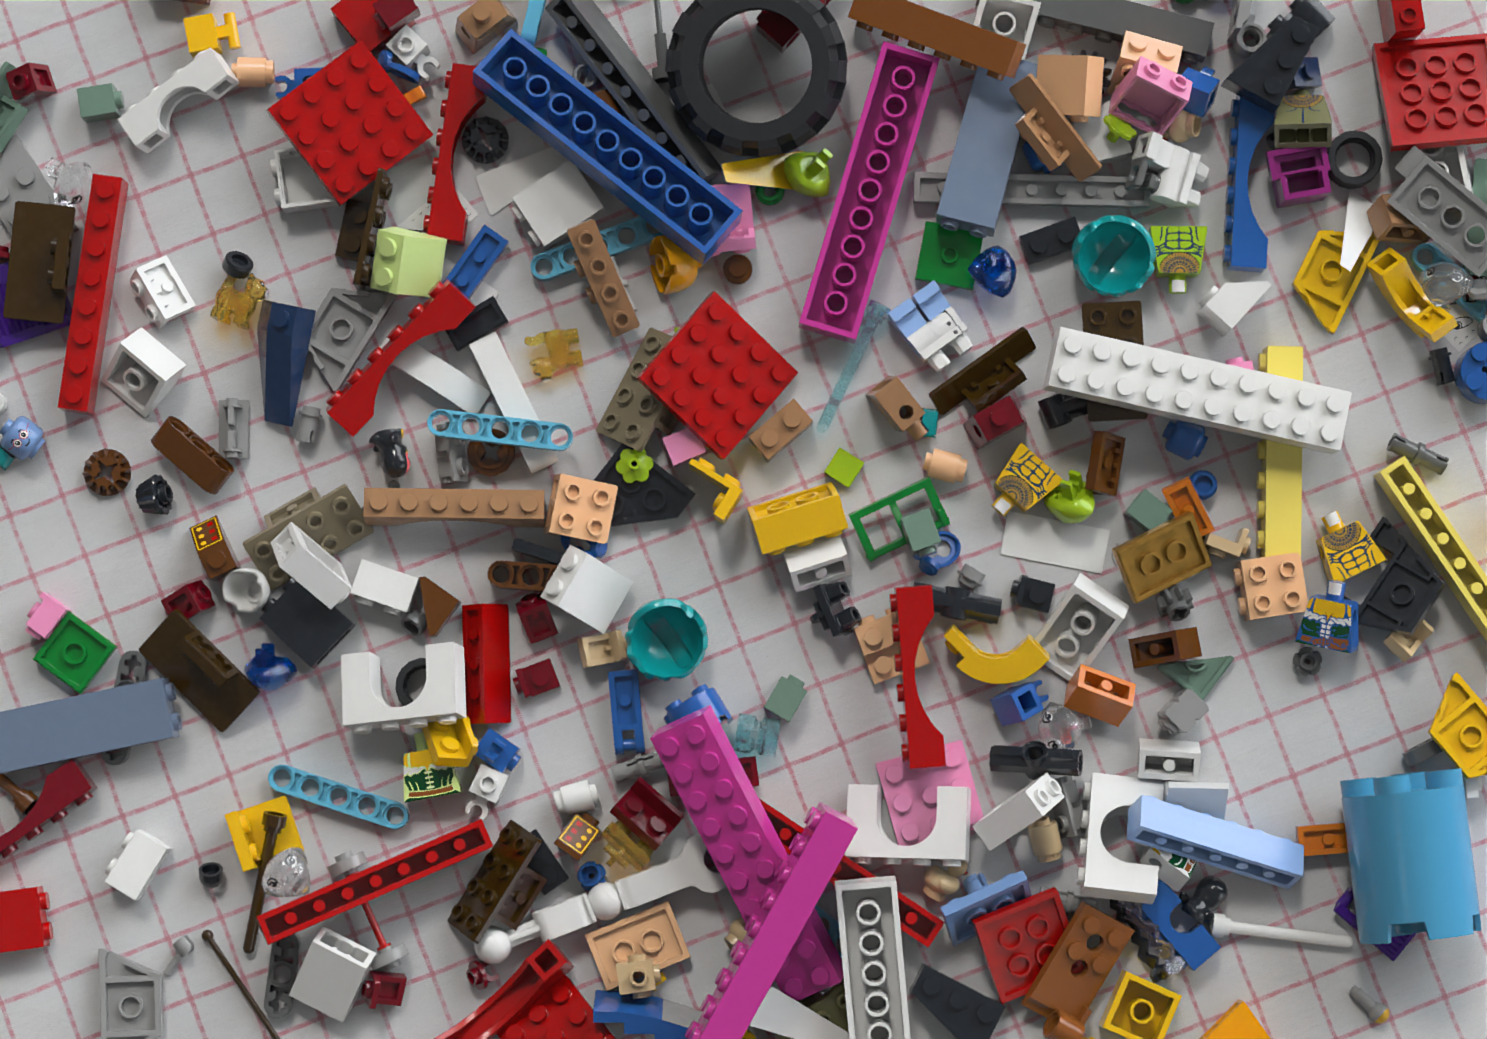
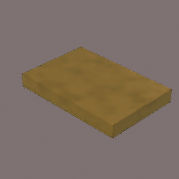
M1190 511L1112 548L1131 601L1135 604L1213 566L1193 512Z

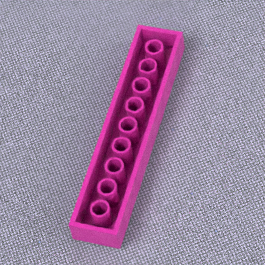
M883 41L798 328L855 344L939 64V57Z
M708 705L657 729L650 740L745 923H747L752 914L757 915L762 906L759 901L764 890L767 887L772 888L777 879L774 873L782 860L787 861L789 856L711 705ZM815 907L775 978L780 991L796 1001L838 984L843 979L842 959Z
M819 802L816 808L812 806L804 819V823L807 824L802 834L797 833L789 846V850L792 851L787 861L782 860L774 873V876L777 877L772 888L767 887L764 890L759 901L762 904L757 915L752 914L749 917L744 928L747 931L742 942L738 940L734 944L730 952L732 960L727 969L722 967L715 980L717 987L713 995L707 994L700 1007L703 1013L698 1022L694 1020L691 1022L685 1034L686 1038L742 1039L858 830L851 818L822 802Z

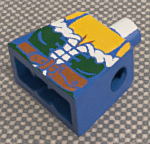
M1328 580L1326 595L1316 594L1311 596L1295 642L1350 654L1358 650V602L1344 599L1345 582Z

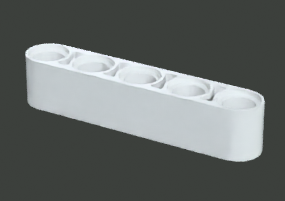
M496 331L469 344L504 417L539 421ZM527 426L522 430L521 435L525 441L533 442L538 438L539 431L534 426ZM519 447L532 474L559 461L554 451Z

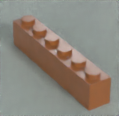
M853 0L848 14L849 18L857 20L856 27L872 32L873 27L883 30L881 36L897 42L900 36L909 40L907 46L924 51L925 46L935 50L934 56L950 61L952 56L961 59V66L974 71L977 70L978 66L988 69L987 76L1003 81L1004 76L1015 78L1027 45L907 0Z

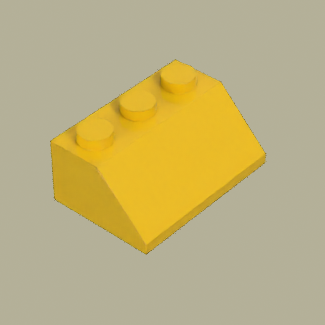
M832 482L747 507L762 554L768 553L770 556L780 554L786 550L785 547L795 544L798 547L809 545L814 542L815 538L824 535L826 538L838 536L843 533L842 530L849 528L839 494Z

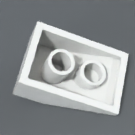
M1080 573L1035 637V640L1050 654V660L1044 665L1069 681L1080 664L1090 666L1123 621L1130 606Z

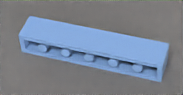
M1141 795L1128 808L1127 840L1285 889H1290L1303 877L1304 845L1292 842L1290 839L1266 834L1262 830L1250 829L1233 821L1218 819L1208 813H1199L1184 808L1182 805L1167 803L1153 796Z

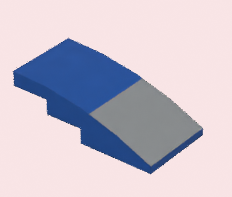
M595 990L593 1023H624V1034H654L655 1039H688L685 1037L688 1027L693 1020L698 1022L702 1012L689 1006L659 997L649 996L633 999L632 993L620 995L619 991Z

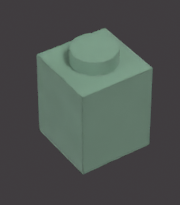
M112 83L77 89L80 115L86 123L121 117L120 109L125 107L122 91H117V88Z
M1143 489L1123 514L1147 532L1171 520L1168 516L1173 510L1147 489Z
M928 508L901 518L900 525L911 555L919 554L920 558L935 554L937 552L936 548L941 545V539L930 509Z
M791 674L788 678L781 676L763 708L790 722L807 693V690L803 688L805 683Z

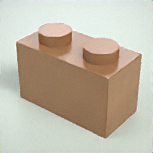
M792 399L752 433L748 441L768 463L813 424V420L798 402Z

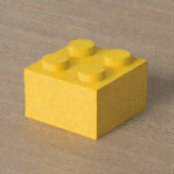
M1122 969L1098 1025L1128 1039H1164L1182 996Z

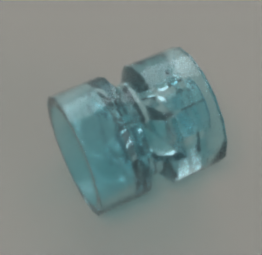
M739 713L734 751L751 753L753 750H757L759 755L775 757L781 719L764 717L761 721H758L755 715ZM750 731H759L758 739L750 738Z

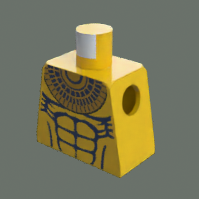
M1021 442L994 483V487L1002 494L991 506L1003 517L1015 505L1022 512H1026L1059 486L1062 478Z
M1338 511L1321 518L1328 535L1317 539L1316 543L1327 580L1343 581L1386 560L1383 553L1358 520L1345 526Z

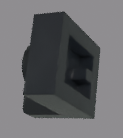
M1021 575L1019 581L1013 580L1009 597L1014 598L1013 605L1049 613L1055 584Z

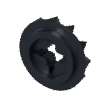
M488 116L478 119L474 118L471 123L465 126L462 145L464 151L472 160L484 164L493 163L506 153L509 146V135L505 126L498 119ZM480 129L486 135H494L490 139L492 150H489L484 143L477 144V141L481 139Z

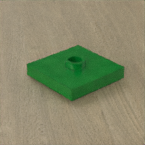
M926 221L915 280L929 283L935 280L940 285L973 291L983 238L972 236L969 231L962 229L957 231L946 230L940 226L941 224Z
M68 611L33 660L82 695L118 646L75 614Z

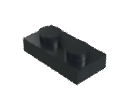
M1075 216L1019 236L1028 265L1071 250L1073 242L1080 232Z
M534 829L530 833L542 840V843L527 867L548 879L541 890L546 895L568 880L569 876L538 830Z

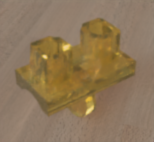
M619 820L616 823L612 821L600 834L608 842L603 850L611 856L605 864L611 867L617 862L623 869L631 864L639 872L651 860L650 856L653 850L642 840L635 844L628 837L632 831Z

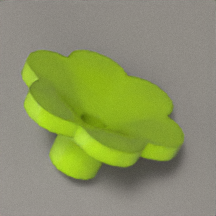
M1111 114L1103 118V122L1110 130L1106 136L1110 142L1116 143L1119 137L1131 140V138H1135L1137 135L1136 131L1131 128V124Z
M624 449L620 454L621 460L616 463V470L623 474V479L627 483H633L636 480L640 482L646 481L649 477V470L653 468V460L646 456L645 449L642 452L635 449ZM633 462H636V463H637V465H636L635 467L632 466V463H633Z

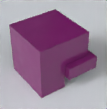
M1326 147L1284 148L1265 153L1277 209L1323 201L1332 192L1328 172L1331 169Z

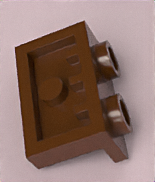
M1094 430L1089 467L1086 474V490L1092 491L1094 495H1117L1126 438L1109 432Z

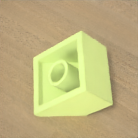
M399 227L378 229L370 288L393 294L430 297L428 292L442 278L447 239Z

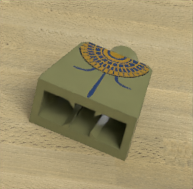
M1300 89L1294 95H1285L1283 97L1274 121L1275 148L1332 147V119L1323 95H1311L1308 90Z

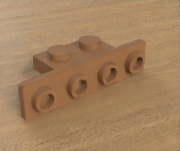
M1031 73L1009 88L1010 93L1026 112L1015 123V126L1019 130L1021 137L1030 144L1037 153L1038 159L1047 166L1050 172L1064 162L1076 179L1082 182L1101 169L1102 164Z
M589 219L567 229V234L578 260L573 262L580 278L586 276L590 286L585 288L592 305L598 304L612 336L617 337L640 326L594 219Z

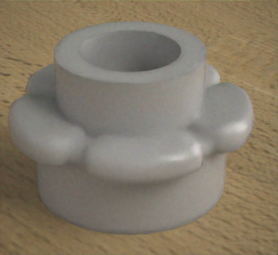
M966 563L961 571L957 570L961 574L959 581L973 589L976 585L983 586L982 581L986 576Z

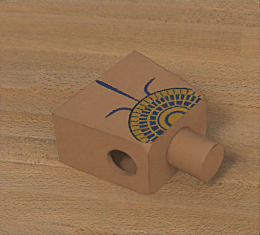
M478 0L457 17L455 33L474 55L516 22L517 19L501 0Z

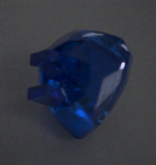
M996 245L980 253L968 267V272L972 279L989 294L1003 298L1010 294L1014 286L1017 269L1008 251Z
M262 643L261 648L255 649V656L244 666V673L249 681L257 688L268 692L278 690L288 684L298 671L295 663L288 657L275 656V646L271 643Z

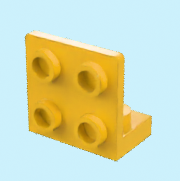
M701 457L698 462L691 458L689 462L690 470L727 492L726 494L720 492L712 505V510L715 511L713 514L714 519L725 525L743 496V489L740 488L741 482L725 473L724 477L715 473V466Z
M281 796L243 810L224 814L243 872L259 868L266 831L263 830L264 825L261 824L264 811H274L287 815L286 826L277 835L272 863L285 859L288 855H297L304 852V846L287 796Z

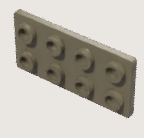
M649 328L596 428L598 433L639 452L643 451L654 428L661 433L671 435L678 419L636 379L671 339V335L654 328Z
M346 484L322 497L316 487L265 515L264 519L268 528L244 541L243 547L257 569L265 575L270 589L274 590L287 583L292 577L279 567L270 542L290 522L294 523L332 556L372 534L374 529L372 525H365L363 510Z

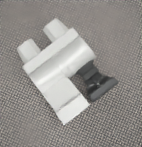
M1154 131L1138 135L1131 158L1134 162L1131 164L1124 189L1126 191L1133 189L1150 190L1149 198L1151 200L1162 203L1169 208L1181 206L1191 209L1197 207L1201 194L1191 189L1193 181L1196 183L1204 182L1209 171V167L1199 162L1201 155L1194 152L1190 153L1187 149L1162 139L1163 136ZM1146 145L1145 151L1142 153V149ZM1147 168H1150L1159 173L1157 175L1153 173L1146 174Z

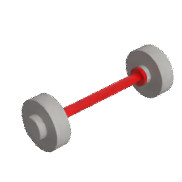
M349 850L334 857L337 863L327 868L332 878L342 874L346 878L358 873L357 867L368 861L363 851L353 855L352 851ZM369 902L361 904L380 946L377 948L379 955L375 956L371 965L373 971L383 966L386 972L401 965L400 958L409 954L405 944L403 943L393 948L391 942L386 943Z

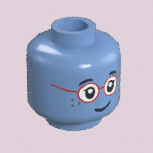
M19 416L15 421L9 418L0 430V434L3 435L0 445L19 460H24L27 457L32 459L45 442V439L42 438L44 432L41 427L25 416Z

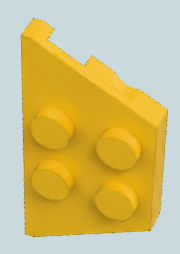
M1319 230L1291 284L1327 332L1332 335L1335 333L1367 268L1366 264L1370 262L1379 243V240L1375 238L1374 232H1372L1354 266L1349 271L1340 265L1344 231Z
M1456 672L1450 678L1429 727L1428 734L1455 766L1462 768V774L1466 779L1487 775V707Z

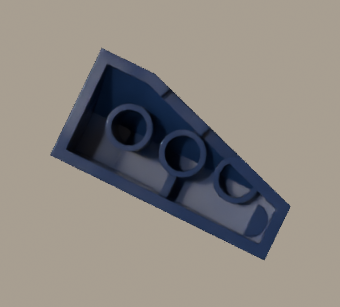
M264 299L262 301L257 335L265 421L293 427L316 310Z

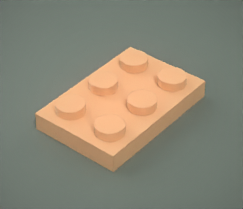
M669 900L585 934L607 991L619 986L616 963L627 962V956L645 954L646 959L653 958V965L659 964L660 969L691 957ZM641 971L634 973L635 979L645 976Z

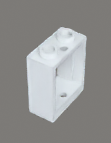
M290 522L270 542L279 567L328 608L332 609L336 604L342 603L348 597L352 587L343 565L294 523Z
M1047 772L994 807L972 827L989 851H991L1043 817L1065 796L1061 792L1058 782L1051 778Z

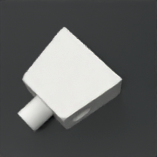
M1110 101L1101 105L1100 117H1089L1088 123L1076 122L1072 125L1102 165L1126 159L1133 152L1128 140L1119 137L1116 143H1112L1106 138L1110 130L1103 122V118L1109 115Z

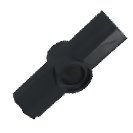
M914 582V585H913V586H917V585H930V584H924V583H920V582H919V583ZM932 585L934 612L940 613V616L964 621L971 619L988 624H998L1002 599L971 593L972 591L950 586L942 588Z
M1030 741L1023 747L994 745L991 746L989 766L990 771L1025 773L1031 780H1036L1047 772L1049 775L1079 776L1082 774L1083 753L1082 750L1047 748L1041 741Z

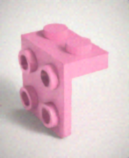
M737 183L711 185L743 210L739 225L711 257L718 256L721 252L733 251L736 254H743L749 252L750 249H756L750 185Z

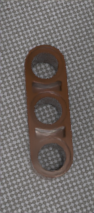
M169 416L151 439V443L159 452L210 494H217L234 472L233 466L222 455L176 417Z
M501 560L492 563L487 574L490 583L500 589L543 592L558 565ZM499 567H506L510 571L509 579L503 583L496 582L494 579V572ZM530 569L539 572V581L534 585L525 584L523 579L525 572Z

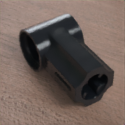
M1059 393L1038 401L1047 430L1060 427L1072 422L1074 418L1087 415V399Z

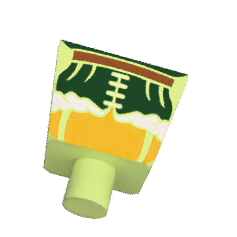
M423 732L414 734L417 751L404 754V803L462 793L463 788L455 767L435 766Z

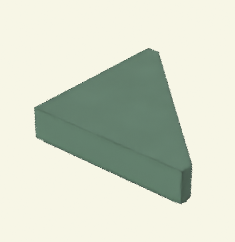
M1233 656L1162 664L1156 669L1182 689H1192L1204 700L1235 658Z

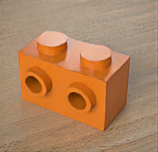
M1080 664L1067 683L1063 707L1119 727L1133 707L1136 684Z

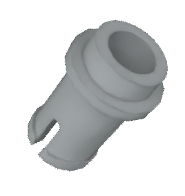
M303 405L302 411H299V414L302 415L296 441L315 444L318 420L322 418V415H320L321 409Z

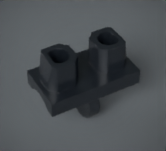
M844 581L832 584H819L813 587L818 601L813 603L816 613L810 617L811 623L821 622L824 631L830 629L833 637L847 636L853 633V627L862 621V618L855 606L844 610L841 600L850 596L847 583Z

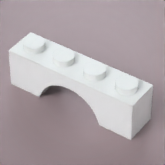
M209 48L199 52L187 66L176 70L164 84L153 88L148 93V96L138 104L127 108L125 114L118 121L134 145L148 154L171 136L169 128L170 118L179 102L195 94L207 95L218 100L240 82L222 55Z

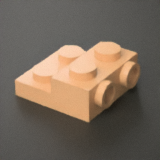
M890 608L885 610L887 616L876 620L874 615L862 618V621L858 623V627L853 628L874 685L901 675V672H895L894 654H899L898 642H893L892 624H897L896 612H891ZM921 640L916 655L915 669L930 664Z

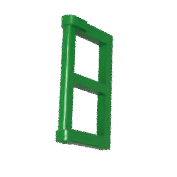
M925 477L848 514L869 562L907 544L900 525L902 514L896 501L923 488L938 520L934 521L937 530L950 525L949 517L946 515L930 477ZM889 505L903 537L874 550L860 518Z

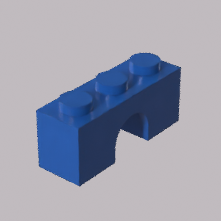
M1158 878L1157 896L1153 904L1133 902L1136 907L1132 910L1143 923L1149 921L1153 925L1155 930L1152 934L1163 946L1167 943L1175 951L1172 957L1182 969L1188 967L1190 970L1195 971L1216 953L1221 946L1202 924L1197 923L1186 932H1177L1172 927L1170 914L1182 901L1170 886Z

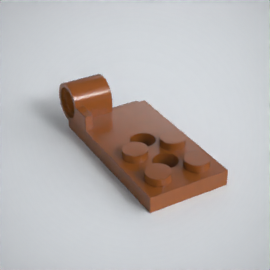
M1084 901L1079 905L1021 1002L1023 1006L1047 1018L1043 1026V1036L1048 1039L1083 1038L1084 1025L1092 1013L1089 1006L1135 931L1127 924ZM1095 934L1099 935V944L1094 948H1088L1086 945L1088 938ZM1078 960L1084 961V969L1080 973H1071V967L1074 962Z

